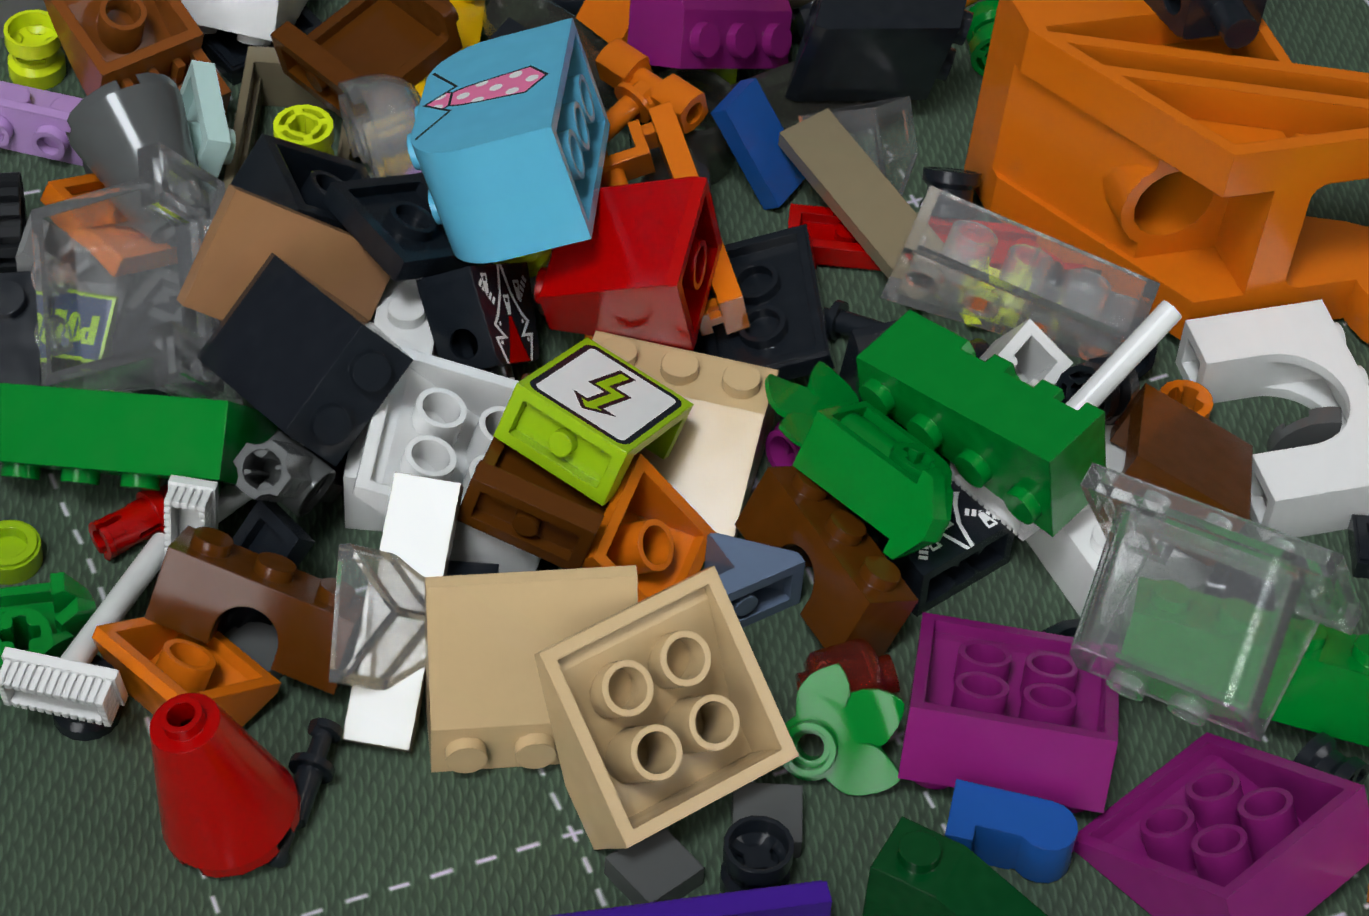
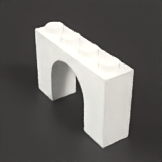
M1323 300L1185 320L1175 363L1183 380L1197 382L1205 387L1212 395L1213 403L1259 396H1272L1298 402L1310 409L1332 406L1341 407L1342 426L1340 432L1332 438L1313 445L1253 454L1250 517L1262 542L1268 543L1348 529L1352 514L1369 516V378L1365 369L1356 364L1346 345V337L1342 326L1338 322L1333 321Z

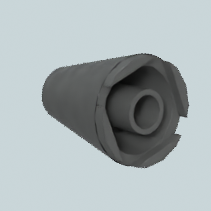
M149 72L135 74L140 84L123 89L120 88L117 80L107 83L84 97L70 112L67 122L71 131L70 133L66 132L71 147L154 244L159 246L168 245V247L176 249L193 243L201 235V229L207 223L208 214L183 98L177 84L164 74Z

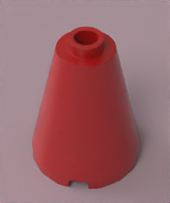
M184 693L167 700L154 713L149 731L161 830L165 843L173 857L182 865L186 863L192 867L199 868L202 875L214 878L244 875L270 862L280 852L277 844L290 828L294 833L300 821L301 797L292 775L210 697L200 693Z

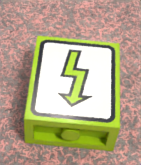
M586 337L517 382L493 436L603 506L617 492L636 453L646 448L662 459L670 455L694 404Z

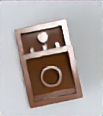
M43 0L66 56L87 96L101 86L117 80L121 89L140 84L135 74L147 72L168 76L177 84L180 90L191 60L211 63L201 48L204 33L181 0ZM216 70L226 115L232 91Z

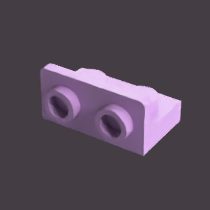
M0 81V148L83 166V160L73 150L66 135V132L70 133L71 131L67 122L69 114L83 98Z

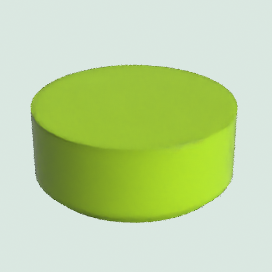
M2 520L0 521V584L12 585L24 582L33 577L42 565L43 551L40 535L33 526L26 522Z

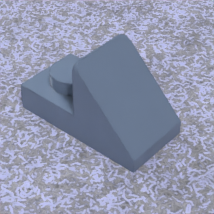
M710 533L707 535L704 569L715 566L742 628L800 603L805 560L798 552L720 533Z

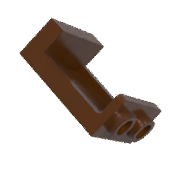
M351 0L308 35L289 21H286L270 34L283 73L358 131L427 77L438 64L463 48L456 25L459 16L449 0Z
M523 374L520 381L530 374ZM494 437L483 460H480L460 505L457 521L561 568L575 569L581 568L604 518V512L609 502L601 506Z
M1145 383L1111 428L1109 441L1126 450L1124 468L1106 492L1104 503L1107 507L1209 566H1214L1250 522L1253 446Z

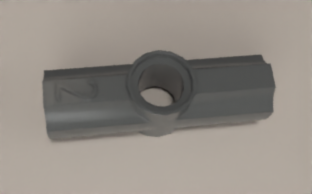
M283 431L277 432L263 444L246 443L233 461L238 472L236 486L254 500L281 503L298 518L310 512L319 502L333 504L344 489L341 474L343 463L341 461L335 467Z

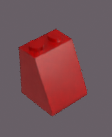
M690 176L601 187L592 239L553 248L548 267L542 266L538 271L534 297L535 302L542 306L549 329L594 336L597 330L694 351L723 244L708 179L706 177Z

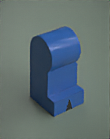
M956 779L945 831L946 837L968 847L989 866L1008 870L1015 869L1022 877L1036 883L1057 881L1067 873L1078 835V823L1070 810L1064 805L1051 800Z

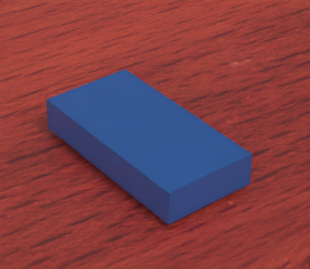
M756 78L741 80L713 109L711 115L763 209L779 208L802 183L805 177L778 145L779 132L783 131L784 128Z

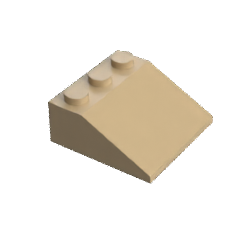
M596 330L592 339L594 342L694 404L668 457L662 459L646 448H643L638 453H641L716 533L737 538L739 530L734 524L749 500L765 449L766 438L770 433L774 420L775 410L769 404L766 396L765 379L769 374L778 377L779 370Z
M636 565L425 577V687L431 773L448 771L472 773L480 769L510 767L538 769L548 765L560 764L534 654L638 603Z
M715 566L708 567L534 654L565 787L594 850L629 848L799 756Z

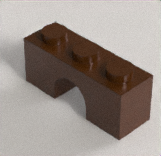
M794 466L767 468L734 525L745 540L798 552L805 560V567H813L814 586L812 594L800 615L822 646L827 648L826 651L833 661L849 660L848 656L850 654L851 660L882 658L919 601L902 579L897 566L886 558L867 533L866 526L862 520L854 515L848 507ZM844 643V644H843L841 647H839L838 649H833L835 646Z
M188 525L167 548L144 618L208 644L227 621L231 608L250 607L256 609L270 619L278 635V648L271 670L334 695L351 671L361 643L369 598L360 595L359 590L354 585L337 578L320 579L296 569L297 567L293 561L282 555L271 552L258 554L234 544L233 539L228 534L210 527L194 528Z

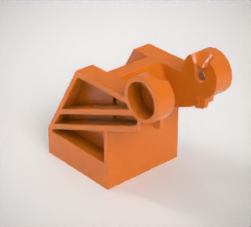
M999 0L964 170L982 173L980 186L975 191L989 217L1002 225L1022 227L1035 235V245L1037 248L1062 264L1083 266L1088 270L1100 272L1098 287L1111 296L1122 297L1131 309L1145 318L1163 300L1169 302L1182 315L1178 323L1168 332L1181 340L1185 320L1322 299L1333 320L1344 318L1355 334L1362 341L1369 344V226L1347 221L1305 216L1310 199L1321 187L1331 183L1369 179V73L1292 63L1263 18L1256 38L1245 47L1232 49L1224 43L1220 36L1189 40L1177 37L1144 0Z

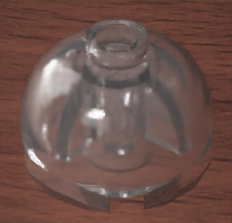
M383 73L362 75L339 82L338 87L344 93L338 95L339 107L353 158L360 157L363 164L368 163L371 172H368L370 178L422 173V170L414 168L407 148V134L412 133L415 122V106H418L421 101L416 88L401 77Z

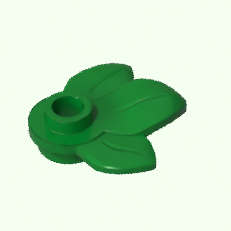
M819 361L813 368L807 387L787 381L773 374H769L765 379V391L768 402L775 412L784 418L778 428L791 442L799 447L802 446L819 410L859 402L858 396L851 386L822 361Z
M838 663L815 671L807 677L797 691L796 715L785 723L799 756L783 764V767L791 775L802 780L817 781L826 778L834 787L847 795L864 796L891 788L900 781V778H898L899 770L881 746L888 742L898 728L905 710L904 700L891 692L879 688H863L851 692L847 675ZM805 734L819 736L824 743V752L818 756L807 755L800 746L801 737Z

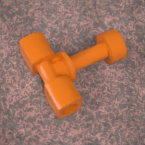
M620 38L608 43L595 59L599 78L614 88V93L618 100L606 112L610 123L607 143L628 122H631L633 119H639V122L647 123L651 119L649 108L670 101L684 134L693 131L709 112L704 92L676 74H671L664 79L654 74L649 57Z

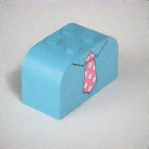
M573 18L474 44L460 50L438 64L428 75L420 104L415 106V122L412 133L407 134V148L414 168L422 170L429 188L428 202L432 216L438 225H443L454 255L458 259L469 263H494L592 239L610 123Z

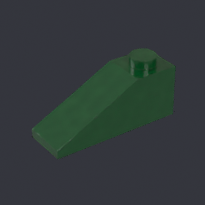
M903 816L870 866L862 913L863 916H1048L968 847Z

